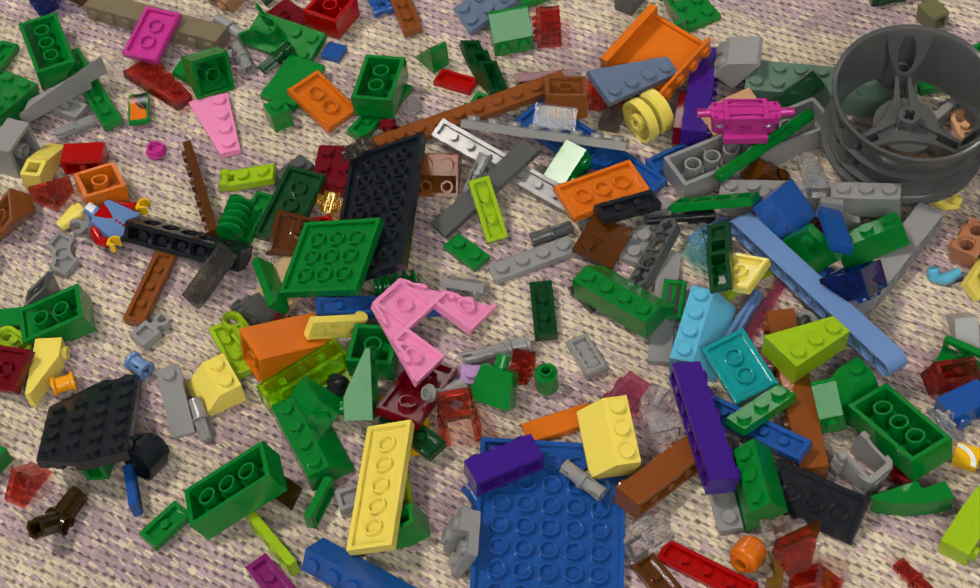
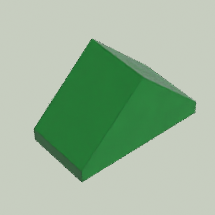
M445 41L436 44L418 54L415 58L434 74L449 64L447 44Z

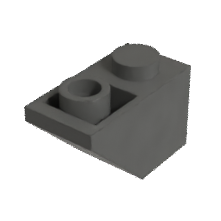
M259 292L251 296L248 294L241 300L237 299L230 306L231 311L240 313L250 326L270 322L277 312L268 307L266 299Z

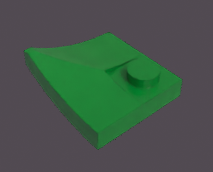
M812 223L785 236L782 240L817 273L839 261L843 255L842 253L829 250L825 236Z

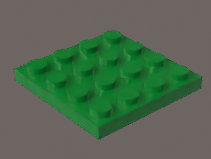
M381 218L305 222L279 294L285 298L360 295L384 225Z

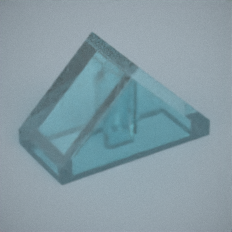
M700 227L696 229L681 257L708 271L706 253H708L706 240L708 239V234L705 229Z

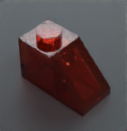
M974 356L933 362L920 373L928 395L946 393L975 379L980 380V370Z
M819 520L776 538L771 554L788 576L796 573L802 574L810 569L822 525Z

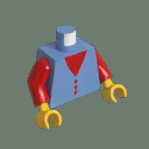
M141 198L138 202L106 200L100 208L89 202L84 208L83 213L91 217L88 230L95 245L110 249L112 253H115L118 246H123L125 221L139 216V213H137L139 211L143 215H147L149 211L146 207H151L152 205L147 198Z

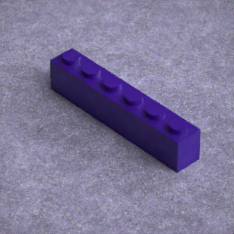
M711 47L709 56L706 59L703 58L695 72H691L689 75L681 129V144H687V146H692L712 138V132L702 118H697V108L707 109L712 102H716V97H714L718 95V84L716 82L720 80L714 76V63L717 55V48Z
M700 361L672 363L668 379L705 495L734 492L737 483L741 479L740 469L735 466L733 460L734 452L732 447L728 445L726 428L721 425L720 410L715 407L714 393L712 389H709L707 372L703 371Z

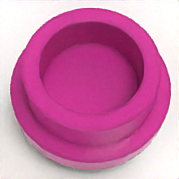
M152 141L147 145L146 155L149 159L158 160L167 153L166 146L160 141Z

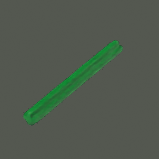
M810 109L804 110L769 134L767 144H754L716 170L714 178L720 183L725 181L813 121L814 112Z

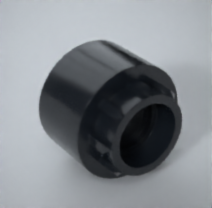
M155 433L139 434L133 440L131 459L124 461L126 465H133L139 477L150 481L168 464L170 449L167 443Z

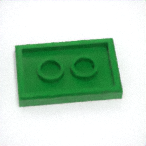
M290 54L260 93L261 100L270 102L282 97L288 107L296 111L299 105L287 95V90L316 70L323 74L326 71L325 65Z

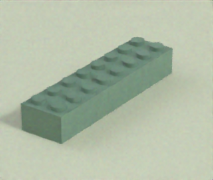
M761 60L760 66L746 77L744 89L749 87L757 98H767V101H771L810 69H813L826 85L813 97L825 109L832 97V79L835 67ZM876 80L870 81L853 90L841 106L846 115L874 117L876 110L882 104L891 100L892 90ZM918 83L913 86L916 99ZM900 89V98H905L904 89Z

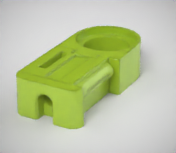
M228 311L222 316V329L228 337L231 336L238 344L239 351H242L239 329L250 325L240 313ZM236 320L238 323L235 325L228 324L226 321Z

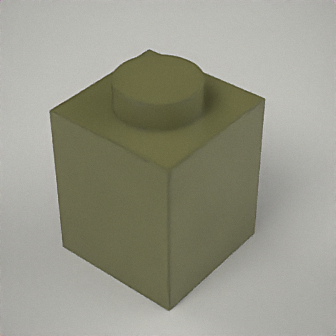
M938 0L924 1L917 7L916 20L921 25L940 29L947 26L950 11Z

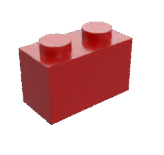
M105 142L67 143L63 145L60 164L65 175H73L80 171L107 164L109 153Z

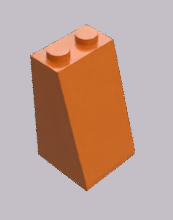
M315 312L239 329L242 358L263 390L337 356L336 347H338V341L336 338L307 340L304 336L310 316H316Z

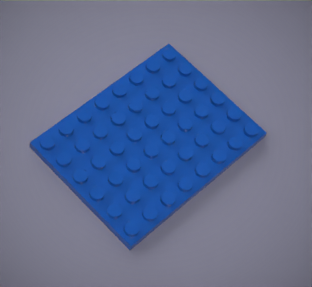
M481 437L480 454L489 451L496 445L511 442L513 439ZM535 440L544 455L542 470L476 496L475 510L481 511L478 557L471 564L469 588H624L625 511L615 503L616 486L621 480L626 479V475L595 479L608 489L605 496L599 502L586 491L576 488L575 483L561 474L559 470L563 463L569 459L584 472L588 471L582 443Z

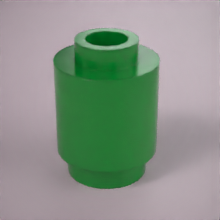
M543 363L536 367L534 371L536 390L545 396L554 394L559 388L557 368L549 363Z

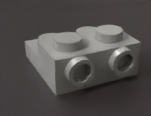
M467 506L458 508V513L452 516L449 520V525L443 528L441 534V541L444 542L443 552L451 553L449 566H451V576L461 577L478 557L481 511L473 510Z

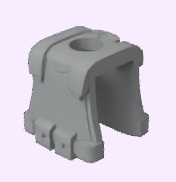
M863 431L855 438L851 446V454L874 472L871 477L856 464L844 449L833 457L829 465V472L834 477L840 476L852 486L853 491L864 496L870 494L890 474V469L893 465L892 459L888 455L884 456L870 441L869 438L871 436L866 431Z

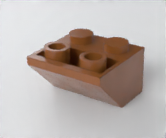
M424 153L418 196L458 197L462 173V153Z

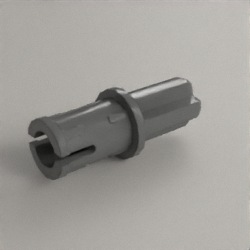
M567 221L554 226L547 225V228L531 232L529 235L533 246L571 234L574 228L571 221Z

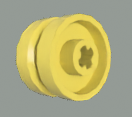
M654 89L642 92L638 98H632L623 105L624 120L632 134L642 143H649L656 139L659 134H664L673 128L674 117L672 110L665 98Z

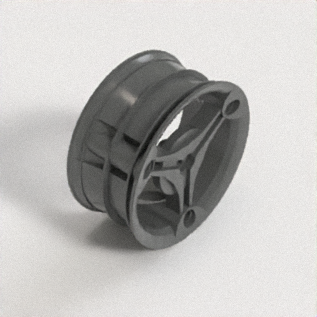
M900 24L879 28L854 41L837 62L832 79V97L825 107L820 125L821 144L827 160L836 173L845 182L901 183V205L907 206L918 205L919 202L923 204L939 202L966 187L980 168V51L964 39L950 32L935 27L915 24ZM876 80L880 84L891 88V100L882 104L876 110L872 120V128L860 134L849 122L841 105L853 90L865 83ZM919 81L930 84L945 92L966 113L972 130L962 141L939 128L938 119L934 112L923 103L917 101L913 86ZM900 89H904L905 98H900ZM926 153L938 158H915L913 156Z

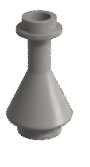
M455 379L444 388H435L432 384H426L421 389V398L427 403H432L435 398H444L453 405L460 407L469 400L467 394L470 387L462 379Z

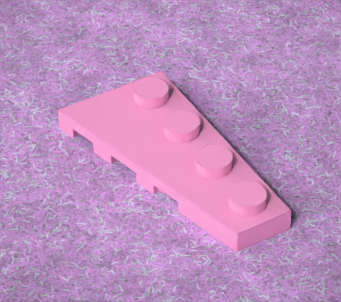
M228 93L189 101L190 108L195 113L196 118L201 123L219 156L225 158L241 154Z

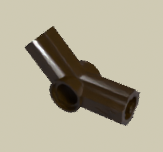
M70 487L55 507L48 508L43 515L28 521L26 529L29 532V536L36 540L55 533L66 536L68 534L67 530L74 526L75 516L87 502V495L77 487Z

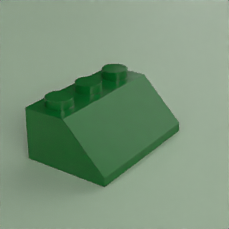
M897 212L886 214L875 221L862 224L860 227L848 231L854 249L851 255L843 254L840 261L845 271L910 245L903 223Z
M754 438L733 449V460L735 466L739 467L741 479L737 483L734 493L745 533L751 532L788 512L771 449Z

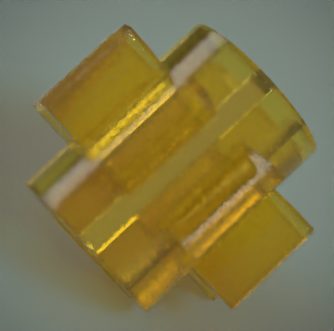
M325 190L324 195L318 194L315 204L320 205L319 211L335 215L336 210L341 211L343 201L339 199L340 194Z

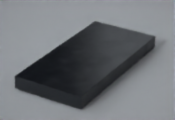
M777 458L775 466L788 512L783 515L852 545L871 498Z

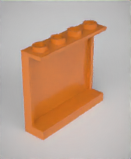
M650 3L600 57L601 68L667 56L678 71L670 80L650 89L658 91L668 101L673 96L675 89L684 84L687 76L691 72H695L700 61L709 56L711 52V38L707 37L703 42L657 14V6Z

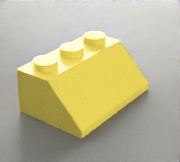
M627 395L602 398L577 411L576 415L587 469L591 477L602 479L634 474L641 465V458Z

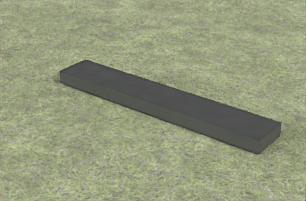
M523 139L482 177L489 175L496 195L540 155L539 151ZM470 189L431 223L432 227L445 239H448L476 213Z

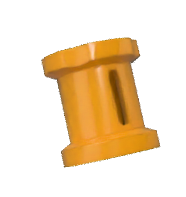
M73 371L57 378L54 376L50 377V385L55 397L59 396V393L69 390L78 391Z

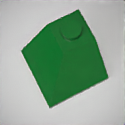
M859 357L839 367L830 377H835L847 427H849L848 405L879 387L873 372Z

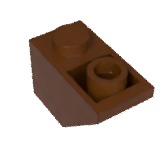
M760 157L740 173L743 180L788 181L791 179L787 170L780 169L771 161L767 162Z

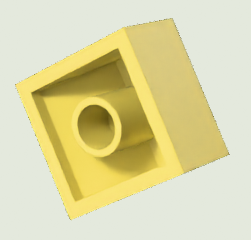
M223 353L202 362L186 385L192 398H203L206 413L210 417L246 400L242 385Z

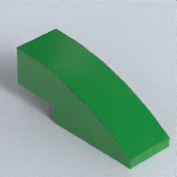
M914 481L872 495L869 509L871 512L885 515L921 516L952 509L955 497L945 481L925 488H921L919 482Z

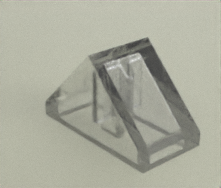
M644 404L640 405L639 420L649 447L683 438L684 426L682 421Z

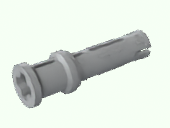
M525 333L523 337L511 340L510 338H505L506 340H503V343L461 352L464 364L472 365L496 359L498 352L511 355V358H514V355L525 352L531 354L533 351L529 335Z

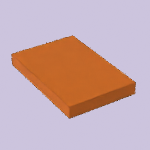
M316 70L287 90V95L327 133H330L355 115L352 102L319 70Z

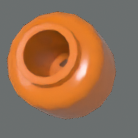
M750 535L742 536L729 552L731 565L740 573H754L764 563L768 555L764 542L760 538Z

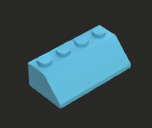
M691 286L669 357V373L672 363L700 361L703 371L707 372L708 381L716 382L717 376L702 354L701 348L725 337L733 323L736 308L719 293L711 294L708 288Z

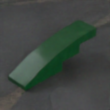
M461 40L459 48L471 73L480 86L489 95L506 90L507 86L497 60H491L488 50L482 49L480 41Z
M725 221L707 225L708 239L706 240L708 253H706L710 293L734 290L733 248L730 223Z

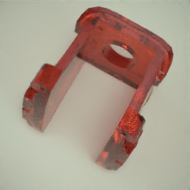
M459 388L440 392L436 395L439 434L446 441L447 447L451 446L448 429L449 422L470 418L475 441L481 440V422L478 409L473 401L474 397L471 388ZM453 401H461L463 403V406L457 410L449 407Z

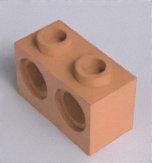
M971 217L967 224H962L957 239L953 238L947 250L950 251L948 260L971 270L980 257V220Z

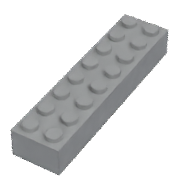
M815 97L789 106L794 107V116H781L775 130L806 109L814 112V120L761 155L760 158L778 165L822 147L820 125L825 109ZM719 134L663 157L664 176L680 198L705 195L720 188L721 183L714 178V172L754 144H723L722 134ZM750 164L739 170L737 173H735L728 179L741 180L742 176L740 173Z

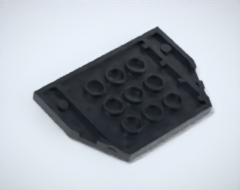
M127 374L121 378L103 380L50 406L36 459L39 468L64 470L66 466H73L78 471H85L130 460L142 389L140 377L137 374Z

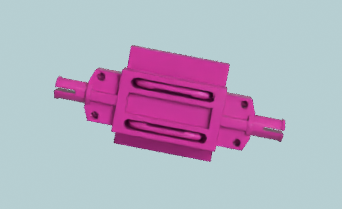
M767 98L723 99V102H712L710 109L697 108V118L710 117L711 129L716 134H722L723 144H767V133H772L775 130L781 116H794L795 114L794 107H781L778 101H767Z

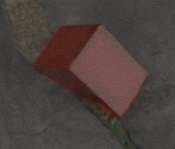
M69 176L28 187L30 195L33 196L34 203L56 212L75 192Z
M34 462L11 468L4 500L24 509L51 475L52 471L47 468H39V465Z
M815 563L792 569L788 588H842L843 580L822 564Z

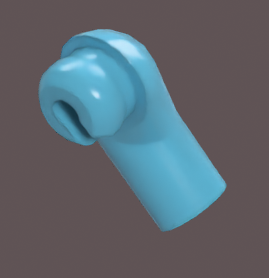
M931 266L927 269L928 280L937 284L947 285L962 278V273L958 268L946 273L939 272V268L936 266Z

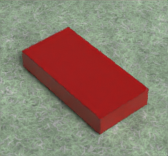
M442 68L433 84L437 87L470 96L478 81L475 77Z

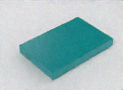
M744 328L701 348L702 354L734 405L741 406L778 384V381Z

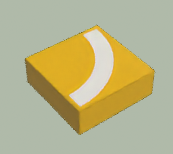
M958 442L951 466L975 473L980 459V448Z

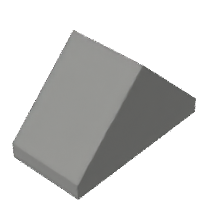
M970 312L946 314L951 337L980 349L978 316Z

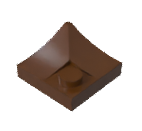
M277 209L266 255L292 257L304 223L317 222L319 220Z
M593 214L573 246L572 252L595 265H605L612 270L634 229L615 223L603 225L598 217Z

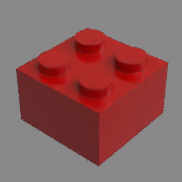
M312 0L303 10L306 27L323 32L336 39H340L360 16L357 0Z

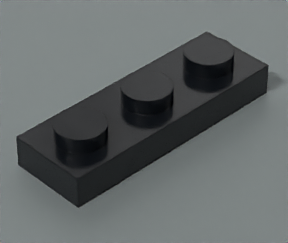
M647 190L595 204L593 212L603 225H608L661 209L662 203L652 190Z

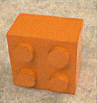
M114 161L73 174L77 192L84 207L91 202L100 208L106 200L130 202L127 186Z

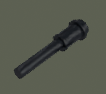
M712 209L688 211L681 214L645 216V224H659L666 218H673L677 223L687 222L688 224L707 222V224H710L716 220V213Z

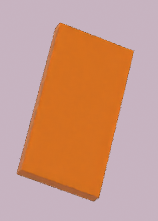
M630 159L553 187L554 194L573 223L591 217L593 214L595 215L593 212L595 204L650 190Z

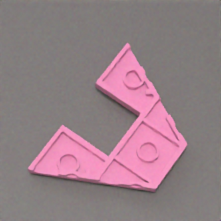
M399 278L372 302L371 309L412 384L417 387L443 361L445 355L411 330L434 309L470 335L493 313L497 306L495 303L492 306L473 301V297H462L458 293L442 290V292L428 289V285L413 283L410 280Z

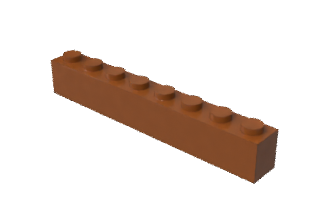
M794 308L766 311V319L762 321L763 334L767 335L798 326ZM770 362V370L775 372V378L778 383L796 394V402L783 410L782 427L811 440L813 444L800 464L791 460L790 464L820 477L828 478L829 462L809 373L793 384Z

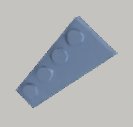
M666 56L587 70L586 76L606 105L610 107L670 80L678 70Z

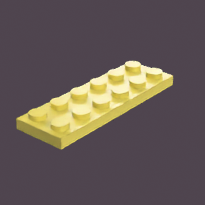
M411 419L367 427L346 548L350 556L396 550L415 427Z

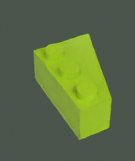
M834 316L765 335L761 353L794 384L844 350L847 346L850 330Z

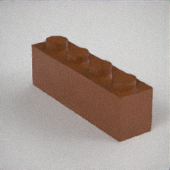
M684 436L678 442H672L667 450L661 454H656L644 467L640 466L627 480H621L616 486L615 503L635 520L698 473L687 437Z

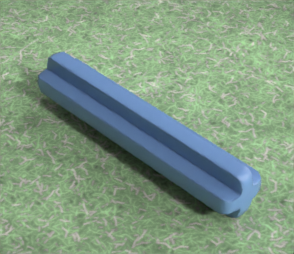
M754 289L725 336L746 327L763 298L762 292H759L758 289Z

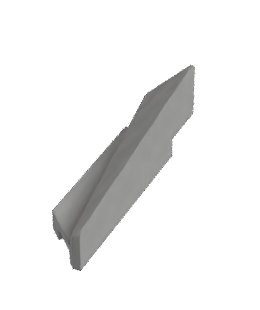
M97 58L72 77L28 100L24 111L19 114L21 120L30 123L92 88L90 82L107 73L102 58Z

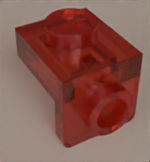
M517 348L513 350L512 363L508 369L519 372L518 385L527 386L534 375L536 353Z

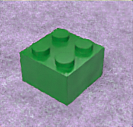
M355 323L345 360L349 376H353L365 348L377 345L378 379L394 381L399 358L380 325Z

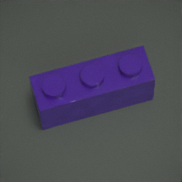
M530 433L526 436H518L506 444L496 445L484 453L471 455L468 459L464 460V475L476 496H479L542 470L544 455Z

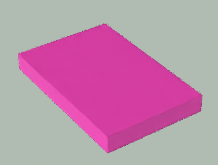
M146 6L122 52L123 56L159 65L182 19V15L177 12Z

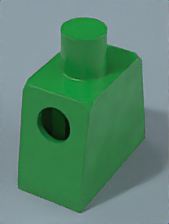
M498 352L495 364L483 363L467 394V398L505 411L514 410L519 372L508 369L511 355Z

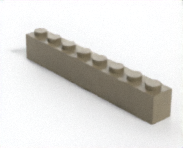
M88 0L84 4L85 11L90 20L103 22L109 26L121 27L127 31L135 29L146 6L155 7L133 0ZM181 14L182 19L171 42L188 46L191 49L206 50L216 46L224 49L231 38L228 27L225 25Z

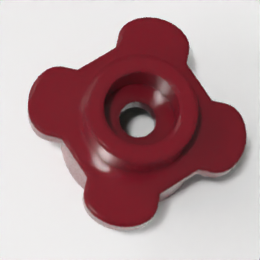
M396 119L380 120V126H378V129L382 130L383 133L399 128L398 124H396Z

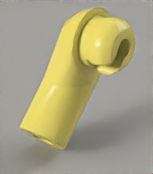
M954 194L950 200L944 199L931 204L943 211L958 210L962 206L963 198Z

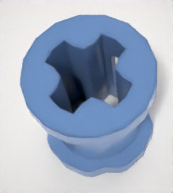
M137 351L130 353L124 362V367L129 371H134L141 380L148 378L155 369L154 363L143 359L142 355Z

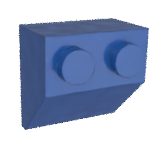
M792 178L763 196L760 201L752 206L753 211L761 222L781 240L805 226L816 216L815 210Z

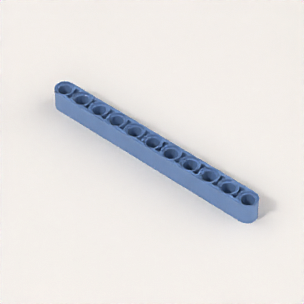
M746 211L729 221L732 235L754 256L770 259L771 265L768 269L821 319L834 316L850 330L847 343L881 375L888 377L907 365L906 355L894 342L750 211Z

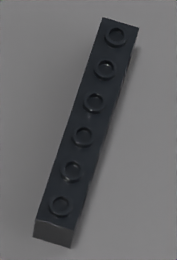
M141 216L125 221L124 242L235 272L245 270L251 265L253 246Z

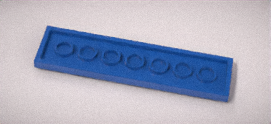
M544 99L536 102L514 120L521 122V126L527 127L531 123L542 125V129H549L550 126L561 127L563 132H570V129L582 130L584 135H591V132H595L580 121L571 118H545ZM534 138L556 154L564 144V142ZM579 145L585 148L593 157L590 167L584 172L585 174H590L630 159L655 195L667 185V178L626 151Z

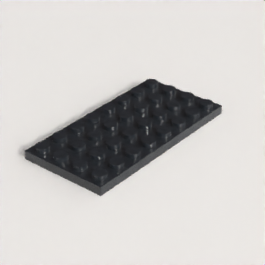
M423 132L351 156L339 220L381 218L384 222L364 281L408 268L427 139Z

